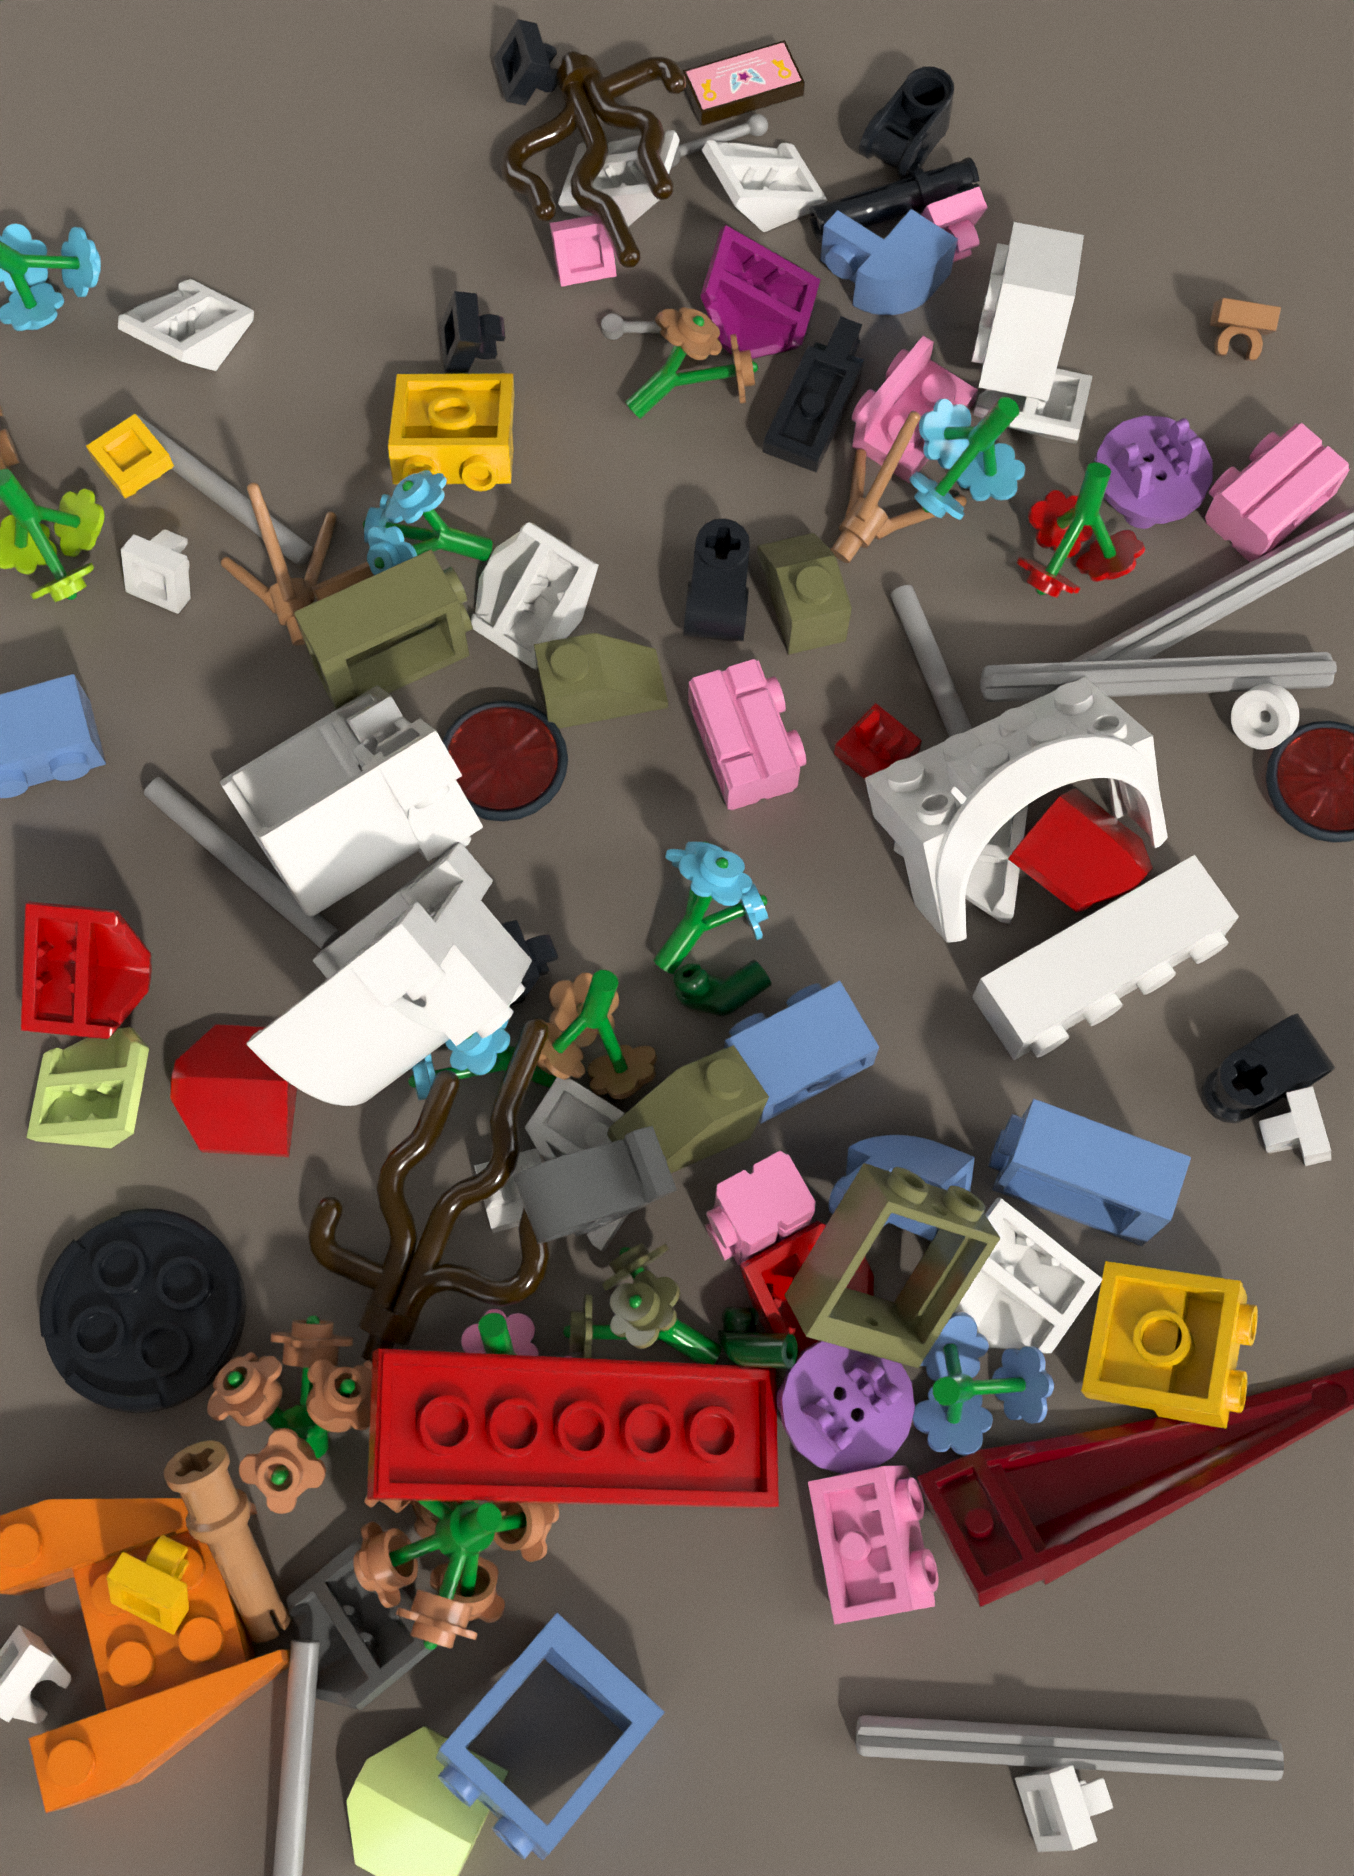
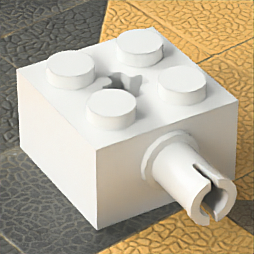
M1014 222L1009 245L997 243L972 362L983 364L979 388L1048 401L1075 299L1084 235Z

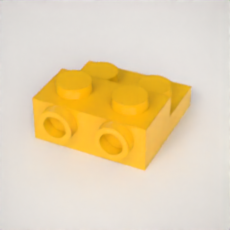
M513 373L397 374L388 441L392 483L399 484L409 475L429 470L433 475L442 473L447 479L446 484H465L468 488L475 491H487L496 484H511L514 448L512 432L514 408Z
M1105 1261L1081 1392L1089 1399L1152 1409L1158 1417L1227 1429L1229 1411L1242 1413L1245 1405L1247 1372L1236 1370L1240 1344L1253 1345L1258 1320L1257 1305L1247 1304L1248 1297L1242 1282L1239 1280Z

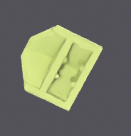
M131 1027L119 1028L109 1039L87 1037L63 1050L54 1048L45 1052L42 1058L26 1138L37 1142L113 1148L133 1135L149 1053V1047L138 1033Z
M423 1726L366 1760L346 1800L355 1865L375 1876L460 1875L490 1810L478 1799H476L471 1807L466 1806L438 1778V1775L445 1767L436 1759L439 1748L448 1739L447 1737ZM467 1748L491 1773L504 1783L509 1770Z

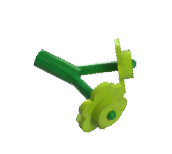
M1 469L0 499L12 515L6 516L1 522L0 568L10 569L15 567L22 574H31L36 570L37 565H47L55 579L32 592L30 595L33 600L47 593H50L54 602L65 598L74 600L77 597V592L87 587L83 576L93 571L94 566L91 562L66 573L57 557L55 544L49 540L50 530L46 525L41 524L40 521L45 520L55 523L54 532L56 536L61 537L60 548L62 553L66 556L76 557L82 549L89 551L94 547L104 523V510L102 506L95 503V495L93 491L88 489H82L79 493L71 491L65 493L60 501L59 511L35 505L9 469Z

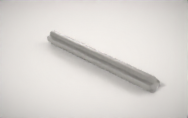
M1354 507L1345 510L1069 662L1151 658L1354 546Z
M1328 652L987 665L982 669L980 690L984 700L987 702L1029 701L1038 699L1055 691L1063 684L1077 681L1083 677H1087L1108 697L1248 691L1254 686L1265 683L1276 684L1286 690L1328 688L1333 684L1337 665Z
M870 1715L859 1717L856 1724L857 1753L865 1757L1050 1768L1073 1765L1074 1769L1269 1781L1282 1779L1284 1770L1282 1745L1277 1740Z

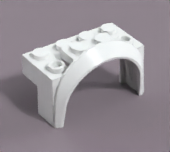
M1087 677L1063 684L1051 693L1020 707L1009 709L1002 713L1001 716L964 733L955 734L938 745L907 759L896 761L888 768L865 778L874 818L902 848L914 905L946 943L962 941L967 938L966 887L973 866L986 844L1018 811L1056 788L1085 779L1108 778L1113 817L1118 819L1128 815L1150 836L1151 845L1154 848L1161 846L1168 838L1159 791L1153 735Z

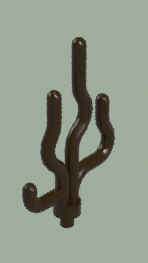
M574 51L568 52L563 56L556 75L557 84L566 103L564 109L555 118L524 133L507 147L500 163L501 174L511 189L528 197L533 212L539 220L550 221L556 214V205L551 193L541 177L524 169L523 165L530 157L564 140L578 128L585 143L586 151L576 165L570 180L572 197L581 209L599 217L617 260L623 267L632 268L640 261V251L624 215L610 195L593 187L594 180L603 169L609 153L607 137L598 117L606 125L641 133L637 149L639 167L654 197L659 200H666L672 195L674 186L660 157L665 139L661 121L649 110L637 106L619 105L614 99L655 80L662 81L669 93L674 95L680 94L686 86V79L680 67L673 60L662 56L640 60L603 77L592 57Z
M533 1018L524 1024L494 1100L489 1121L493 1145L491 1160L481 1172L457 1182L441 1194L430 1212L417 1248V1232L414 1217L405 1200L403 1188L409 1171L432 1152L442 1134L460 1085L459 1077L451 1070H444L436 1075L413 1132L390 1151L380 1169L376 1190L380 1210L388 1225L391 1238L383 1264L338 1245L335 1239V1232L343 1211L341 1202L338 1199L328 1196L317 1204L308 1233L310 1250L315 1259L330 1272L373 1290L358 1325L360 1329L369 1333L361 1355L362 1358L372 1362L373 1351L377 1349H393L395 1343L408 1345L422 1308L427 1300L436 1293L444 1291L459 1292L483 1303L503 1307L522 1302L537 1290L545 1277L550 1256L548 1242L537 1243L524 1206L518 1227L522 1259L520 1267L514 1275L509 1278L499 1279L466 1266L450 1263L439 1265L460 1213L470 1205L488 1199L502 1189L517 1167L521 1149L517 1124L518 1113L548 1037V1025L542 1019Z

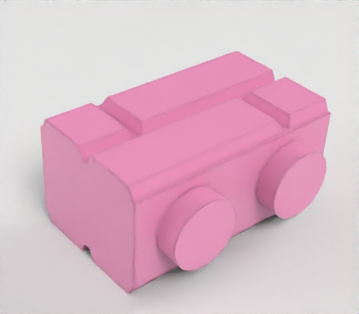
M1296 423L1281 437L1274 431L1269 433L1249 456V460L1252 462L1240 472L1234 466L1229 468L1218 478L1209 491V495L1213 497V500L1205 515L1206 524L1225 541L1230 540L1232 547L1249 562L1272 551L1337 493L1350 470L1348 462L1329 446L1324 447L1322 440L1303 423Z
M755 659L729 666L725 671L716 670L693 677L688 682V704L727 809L735 810L757 803L763 798L770 799L792 792L797 788L800 767L806 765V755L798 732L796 730L786 732L779 713L785 712L786 707L783 692L775 676L765 678L759 660Z
M780 1150L754 1164L752 1174L743 1170L717 1184L714 1208L706 1212L710 1223L705 1225L720 1257L725 1261L733 1256L739 1266V1264L810 1225L816 1201L789 1154L786 1155Z

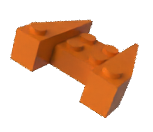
M182 1498L47 1499L0 1515V1594L20 1596L72 1577L75 1578L107 1710L28 1738L46 1813L69 1808L139 1783L289 1667L290 1650H278L258 1658L255 1657L252 1642L246 1635L243 1621L208 1545L195 1539L188 1531L186 1526L188 1510ZM250 1502V1516L257 1514L255 1504ZM161 1535L188 1547L184 1559L189 1561V1565L180 1581L187 1584L189 1610L174 1635L112 1604L107 1583V1575L122 1552L146 1562L149 1553Z

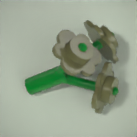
M643 1242L631 1249L629 1247H622L619 1251V1257L609 1263L615 1275L603 1282L602 1286L605 1291L630 1276L634 1280L633 1284L624 1283L613 1291L610 1297V1307L616 1315L612 1318L610 1325H592V1294H585L583 1297V1311H570L569 1325L563 1329L564 1336L569 1338V1352L582 1353V1358L590 1359L592 1339L628 1340L631 1345L639 1349L647 1348L656 1340H661L698 1364H714L720 1355L721 1346L677 1318L676 1311L672 1307L679 1299L680 1288L672 1278L665 1276L657 1278L652 1272L644 1270L645 1266L669 1250L666 1243L650 1253Z

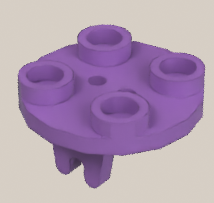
M1144 415L1123 421L1106 434L1096 454L1094 462L1103 463L1111 469V475L1103 498L1118 513L1124 515L1125 520L1133 527L1146 529L1154 524H1165L1185 518L1201 505L1213 481V460L1204 441L1189 428V422L1186 418L1175 421L1168 417ZM1143 459H1149L1151 462H1145ZM1156 477H1162L1164 480H1158Z
M818 1341L801 1351L793 1368L786 1371L784 1381L779 1387L776 1396L777 1407L781 1413L782 1426L795 1450L815 1466L841 1474L876 1468L892 1458L909 1435L915 1411L912 1382L901 1363L824 1341ZM837 1387H841L843 1390V1396L839 1400H836L833 1395ZM858 1408L861 1415L858 1420L854 1421L851 1418V1412L853 1409Z

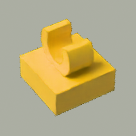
M133 414L86 445L92 460L124 499L134 495L138 490L174 467L169 453L136 414Z
M161 1535L149 1553L146 1562L122 1552L107 1575L110 1602L174 1635L189 1610L187 1584L180 1581L189 1565V1561L184 1559L188 1547Z

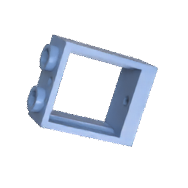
M1033 1099L1022 1117L1011 1114L1005 1130H1001L997 1138L988 1167L999 1170L992 1190L1143 1246L1171 1221L1191 1157Z
M556 1613L439 1748L436 1759L445 1768L438 1775V1778L466 1806L471 1807L476 1799L486 1806L499 1819L492 1827V1830L520 1858L525 1859L532 1851L543 1861L665 1712L562 1616ZM543 1659L549 1662L624 1732L548 1826L467 1750L468 1746Z

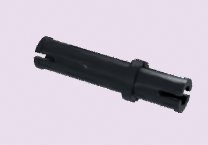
M968 157L962 161L926 172L921 167L909 171L906 178L870 188L830 202L812 205L809 207V214L811 217L815 216L810 218L815 238L819 243L822 242L824 225L837 210L865 228L906 215L910 209L921 215L929 204L980 187L978 183L972 184V182L980 181L976 165Z

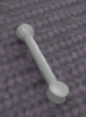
M754 114L749 117L747 123L679 145L671 167L676 166L682 156L702 150L708 140L727 142L748 134L756 137L762 136L768 129V121L764 115Z
M608 314L601 321L602 334L611 340L620 338L624 333H660L661 331L656 322L623 321L622 317L618 314Z

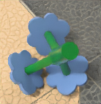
M964 1312L953 1313L920 1365L926 1366L928 1377L936 1381L928 1392V1400L922 1401L915 1406L912 1419L914 1426L920 1432L928 1434L927 1442L929 1447L936 1452H945L951 1447L954 1452L963 1456L980 1450L983 1442L982 1433L987 1432L993 1422L990 1411L982 1407V1395L995 1394L998 1399L1004 1401V1412L1010 1420H1020L1023 1418L1024 1421L1031 1424L1042 1422L1046 1417L1048 1409L1046 1398L1053 1393L1054 1382L1045 1370V1358L1041 1350L1035 1346H1026L1020 1351L1016 1348L1006 1349L1001 1359L1003 1367L998 1368L994 1372L992 1379L973 1380L972 1378L980 1370L979 1357L984 1356L989 1349L988 1340L983 1334L977 1333V1324L971 1315Z

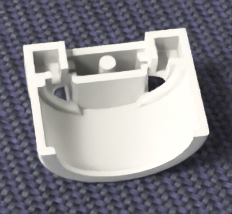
M378 685L219 782L303 912L309 917L315 916L417 851L429 862L435 857H441L459 842L466 847L471 841L470 835L483 828L456 781L462 775L437 731L421 718L413 723L409 722L403 717L391 695ZM359 764L361 765V767H362V772H361V770L359 769V767H358L357 765H359Z
M459 842L321 950L313 959V962L327 980L263 1030L255 1033L246 1044L279 1076L308 1095L334 1105H359L371 1099L449 1039L457 1046L475 1032L481 1038H486L499 1029L513 1014V1010L509 1005L525 990L521 981L532 960L481 901L493 880L463 844Z

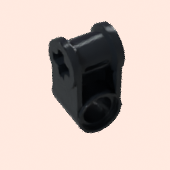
M930 66L915 69L910 73L885 107L880 109L869 122L860 141L859 154L867 159L875 156L898 170V177L901 179L906 178L909 171L921 168L928 155L946 135L949 128L954 96V82L951 76L940 68Z
M726 518L714 519L704 524L698 531L695 541L692 581H688L683 636L744 641L749 587H746L750 542L744 527L736 521ZM722 553L727 555V559H717L715 555Z
M1296 1013L1270 1027L1250 1043L1232 1052L1224 1059L1220 1067L1216 1068L1205 1078L1202 1086V1101L1207 1111L1214 1118L1225 1123H1239L1279 1100L1287 1099V1092L1308 1088L1328 1075L1336 1067L1300 1015ZM1241 1082L1246 1088L1237 1091L1233 1085Z

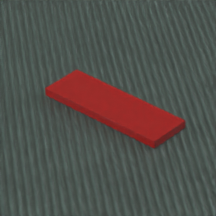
M377 1349L373 1351L367 1500L726 1508L779 1507L776 1368Z

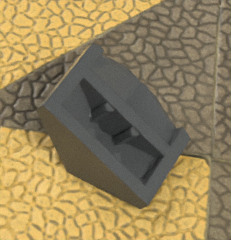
M362 1536L287 1597L288 1612L292 1616L294 1640L320 1641L316 1699L357 1710H362L433 1651L425 1648L424 1640L410 1636L414 1620L396 1615L398 1607L411 1611L414 1599L405 1587L399 1588L400 1603L394 1607L386 1608L381 1604L376 1591H367L359 1583L354 1571L353 1558L355 1553L361 1549Z

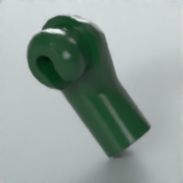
M756 960L750 961L726 979L708 974L707 971L701 969L699 964L695 963L682 966L674 975L675 995L685 1007L719 1016L733 1013L772 985L766 971Z
M727 1307L723 1310V1331L718 1330V1341L731 1361L748 1367L793 1368L798 1354V1345L793 1334L756 1332L758 1313L754 1308Z

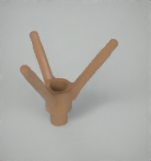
M911 411L866 498H863L867 453L864 449L856 450L850 500L845 519L839 526V530L842 533L830 548L841 561L850 563L860 547L868 548L874 538L879 540L893 531L936 517L932 513L925 512L923 508H919L888 519L887 514L878 506V502L921 416L918 412ZM964 495L953 497L962 506L966 505L967 499Z
M250 483L247 486V491L277 583L268 588L230 557H224L221 560V566L262 599L273 613H277L279 623L287 625L293 645H303L305 643L294 612L311 605L315 601V594L311 587L317 584L337 516L333 512L326 513L304 579L291 578L260 487L257 483Z

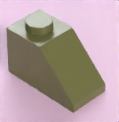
M815 533L758 545V557L788 655L846 642L852 607L835 554Z
M598 633L534 644L537 673L548 722H554L559 729L668 708L667 695L655 648Z
M733 1045L678 1068L613 1123L608 1129L607 1136L611 1142L625 1138L624 1135L634 1130L653 1126L670 1173H673L750 1139L769 1096Z

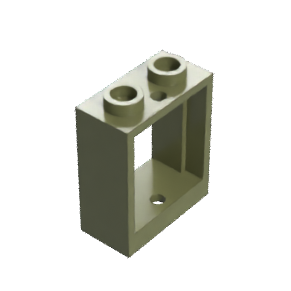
M432 550L426 551L294 612L313 668L335 710L376 685L389 694L470 656L465 633L472 630L473 626L463 605L467 601L465 590L455 570L452 567L442 570Z
M863 1163L785 1293V1297L805 1336L919 1368L1001 1239L983 1213L985 1210L983 1202L971 1192L958 1186H950L948 1190L927 1184L915 1173L901 1167H894L890 1172ZM891 1213L940 1228L895 1302L846 1288Z

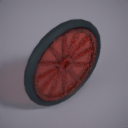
M491 701L469 709L454 721L442 740L462 775L456 779L477 817L485 820L510 821L536 813L546 806L558 793L567 773V746L560 729L554 722H548L547 715L539 709L519 701Z
M1317 721L1299 726L1291 736L1273 748L1267 763L1266 772L1268 795L1276 811L1286 823L1298 832L1316 840L1332 843L1353 841L1354 726L1335 721Z

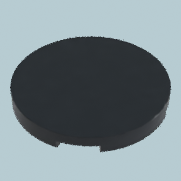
M145 1208L120 1212L121 1215L98 1224L77 1241L73 1239L54 1263L44 1285L40 1304L41 1337L44 1338L50 1358L59 1374L65 1380V1383L75 1392L96 1404L128 1413H147L168 1409L193 1398L207 1388L215 1380L220 1370L231 1360L242 1335L246 1314V1295L242 1276L226 1246L205 1226L185 1215L168 1210Z

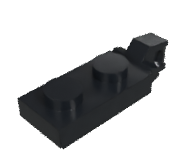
M841 316L827 346L815 342L813 347L808 345L764 438L763 453L817 473L861 378L864 359L855 356L860 344L859 333L862 328L861 323Z

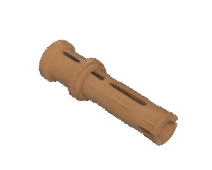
M217 1441L198 1442L184 1448L172 1457L164 1469V1479L168 1487L174 1492H179L188 1510L186 1526L189 1533L195 1539L208 1545L243 1621L247 1637L253 1642H267L279 1636L270 1616H274L279 1628L285 1630L290 1623V1614L281 1601L247 1524L251 1511L250 1501L247 1494L241 1489H236L227 1470L230 1458L226 1447Z

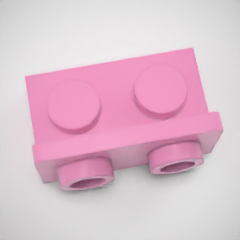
M925 336L921 337L910 352L902 349L895 356L887 370L886 381L877 392L869 389L861 397L853 411L852 420L856 422L852 447L856 450L864 449L867 453L866 456L881 466L911 411L918 412L922 417L924 413L933 411L934 405L939 399H948L952 405L963 404L968 409L976 401L978 389L930 360L934 342ZM919 422L894 471L895 475L907 483H910L909 478L916 471L919 472L929 460L924 455L923 448L925 442L919 432Z
M881 1466L808 1482L834 1625L935 1606L933 1592L938 1588V1570L931 1551L924 1548L919 1520L924 1515L923 1496L917 1481L910 1477L907 1466Z

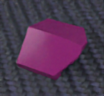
M725 225L719 231L700 296L708 317L719 328L720 335L718 340L722 347L732 355L730 335L736 334L739 351L750 349L751 358L755 359L794 350L803 344L821 279Z

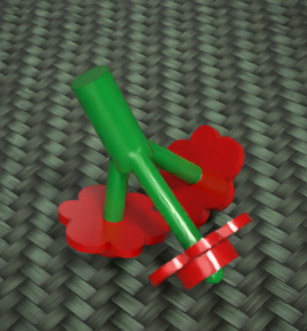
M1093 462L1087 466L1078 496L1066 498L1061 491L1052 490L1045 496L1044 501L1036 502L1029 509V521L1038 530L1036 542L1042 548L1053 547L1055 551L1047 568L1033 560H1027L1019 557L1016 562L1031 572L1026 582L1035 587L1039 595L1048 594L1058 598L1062 590L1071 594L1079 593L1081 588L1058 572L1066 558L1076 555L1081 548V542L1090 539L1092 533H1094L1097 540L1090 545V551L1079 557L1076 566L1080 573L1088 574L1094 582L1104 579L1112 580L1130 573L1136 566V558L1145 552L1143 542L1137 540L1135 533L1131 530H1122L1110 537L1101 518L1099 510L1111 475V469L1107 465Z

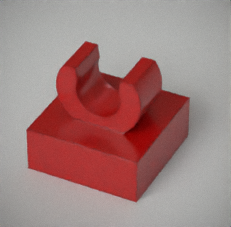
M875 703L835 744L834 755L865 779L888 768L896 761L916 755L920 751L922 740Z

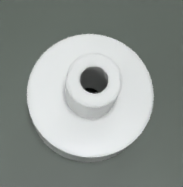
M1270 683L1259 684L1245 692L1236 700L1231 711V724L1235 734L1243 743L1255 749L1264 750L1278 746L1293 734L1299 722V708L1294 697L1285 688Z

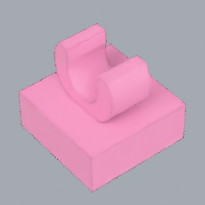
M976 187L927 205L921 216L958 238L953 262L970 257L972 255L970 249L979 246V238L974 225L986 211L987 205L980 187Z
M591 215L550 223L557 275L561 287L617 276L613 248L598 216Z

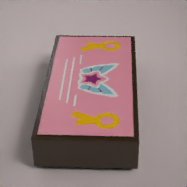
M785 40L682 71L686 79L684 89L701 126L804 96L805 82Z

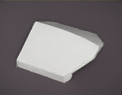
M667 130L665 132V139L660 154L668 174L680 141L674 130ZM631 136L608 142L609 153L603 169L593 183L595 189L610 195L620 207L628 226L659 201L652 194L639 167L637 149L641 136ZM584 142L577 146L558 202L564 212L582 217L594 214L581 209L574 200L570 180L576 165L585 154L586 146Z
M708 140L702 149L735 207L763 233L809 214L810 206L827 201L826 196L793 144L781 143L778 148L744 143H724Z
M188 279L179 283L177 291L142 303L133 310L119 315L118 329L182 362L216 371L253 322L254 310L192 279Z
M1056 369L1048 401L986 389L979 395L973 415L984 418L1000 398L1009 397L1019 406V415L1008 426L1009 428L1077 444L1093 376Z
M526 523L520 528L518 533L495 548L478 581L475 614L471 617L473 629L534 670H537L534 644L567 638L582 621L599 565L536 524Z
M996 1198L985 1215L1001 1239L954 1313L964 1312L971 1315L976 1321L977 1333L983 1334L987 1338L989 1348H1016L1021 1350L1026 1346H1035L1042 1353H1052L1103 1279L1002 1198Z

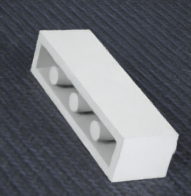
M1193 855L982 977L972 998L1013 1060L1031 1050L1039 1058L1051 1052L1069 1038L1066 1032L1068 1028L1084 1019L1087 1020L1090 1026L1102 1022L1123 1006L1119 999L1131 991L1139 988L1143 995L1149 994L1171 980L1176 975L1172 967L1192 957L1194 962L1199 964L1221 951L1229 943L1225 938L1226 933L1239 916L1197 857Z

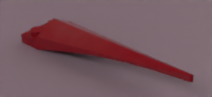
M1354 1368L1247 1396L1242 1413L1229 1411L1227 1429L1157 1417L1088 1432L981 1449L918 1476V1485L979 1607H982L1041 1580L1045 1585L1049 1584L1354 1409Z

